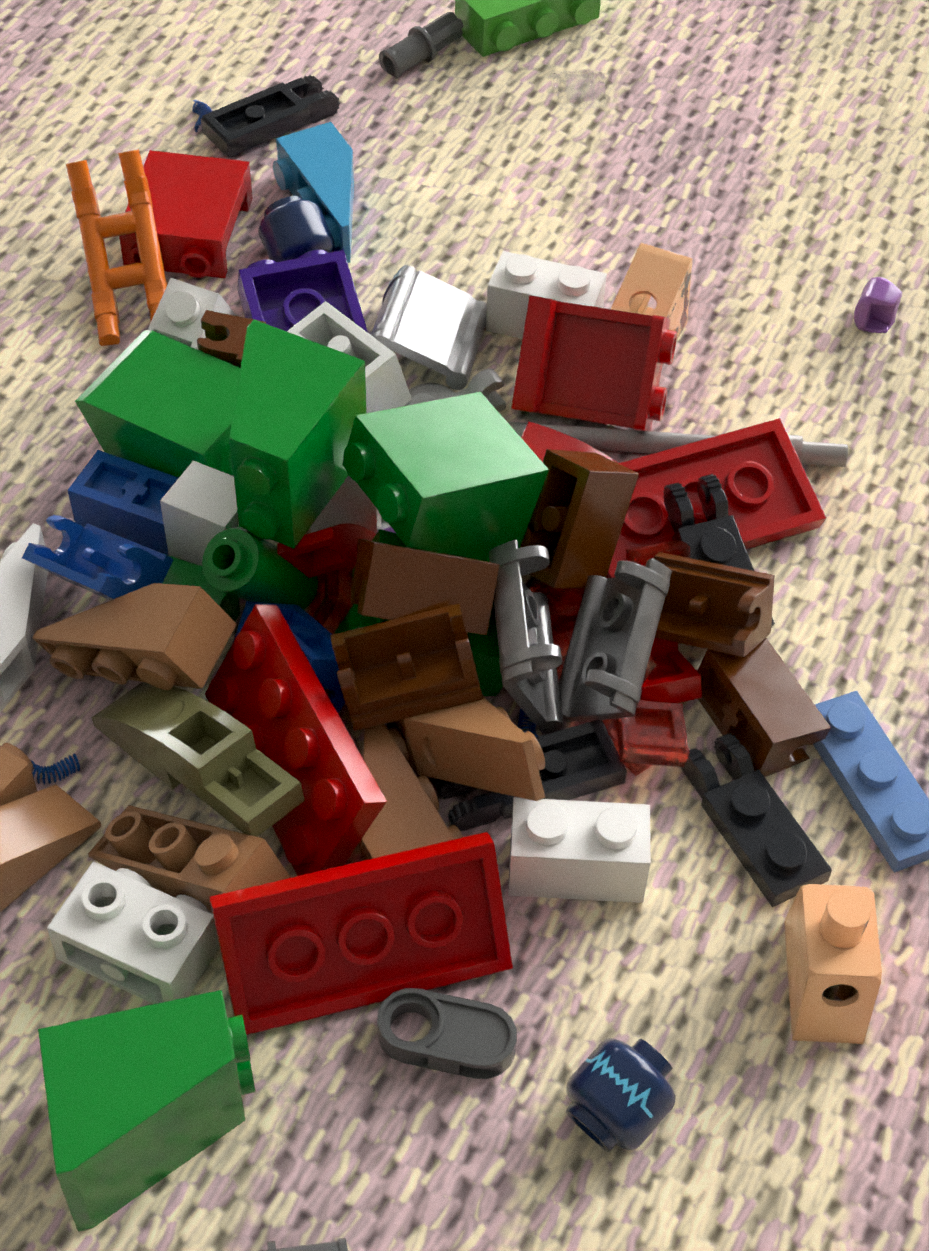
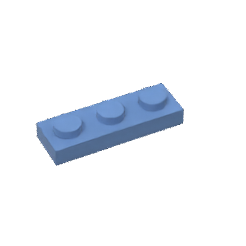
M856 690L815 704L831 729L824 740L813 745L893 872L895 873L929 860V799L858 691Z

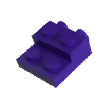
M313 250L301 255L297 259L281 262L269 259L260 260L250 264L247 268L239 269L237 291L245 318L264 321L270 326L287 332L326 301L368 333L344 250L329 253L325 250Z

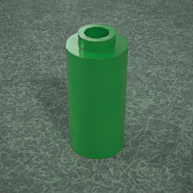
M230 528L219 532L209 541L203 554V573L210 585L246 601L294 604L304 610L311 604L316 595L318 576L308 578L291 563L278 555L277 545L244 530Z

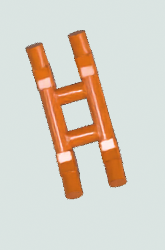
M139 149L118 153L128 203L131 209L129 212L101 217L87 160L66 164L76 216L81 230L92 289L91 296L94 316L97 322L98 339L101 346L120 343L118 325L120 321L114 290L144 284L150 321H152L168 285L153 215L151 194ZM135 233L141 262L109 269L104 239Z

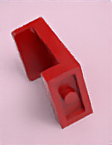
M150 150L143 168L151 194L153 215L164 271L188 274L196 278L207 276L225 279L228 272L226 248L239 211H249L253 199L250 162ZM129 203L127 205L125 212L131 211ZM131 233L119 236L123 266L141 262L136 234Z
M529 295L511 409L580 419L641 431H651L653 420L661 422L663 419L667 400V388L659 387L662 365H671L673 362L677 331L669 330L670 319L664 316L631 313Z

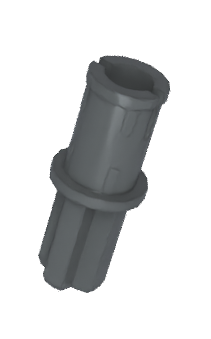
M447 12L424 27H413L409 30L408 37L379 53V62L382 69L397 79L402 73L423 60L428 63L435 59L436 52L462 37V28L464 26L462 20L457 18L454 12Z

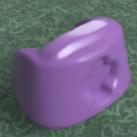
M874 277L870 279L864 286L854 310L856 327L859 330L871 333H887L895 323L902 292L886 278Z

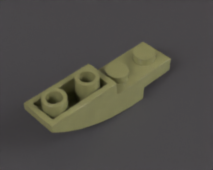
M141 682L91 717L94 727L172 790L178 785L183 784L244 834L258 837L305 801L301 782L256 749L251 729L207 700L184 689L173 686L171 690H162L147 682Z

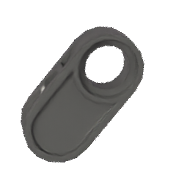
M405 988L388 996L378 1010L377 1034L380 1045L392 1059L405 1064L474 1079H490L501 1075L511 1066L516 1054L517 1028L512 1017L502 1008L489 1003L423 989ZM408 1012L418 1013L430 1022L431 1030L423 1039L415 1042L404 1041L392 1032L391 1025L398 1016Z

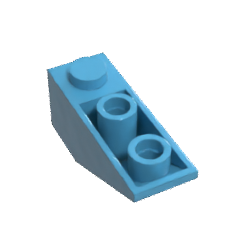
M332 122L276 138L278 160L273 162V173L279 188L282 191L289 189L293 196H299L302 200L314 202L320 207L335 241L333 251L344 250L347 262L350 263L354 198L353 149Z

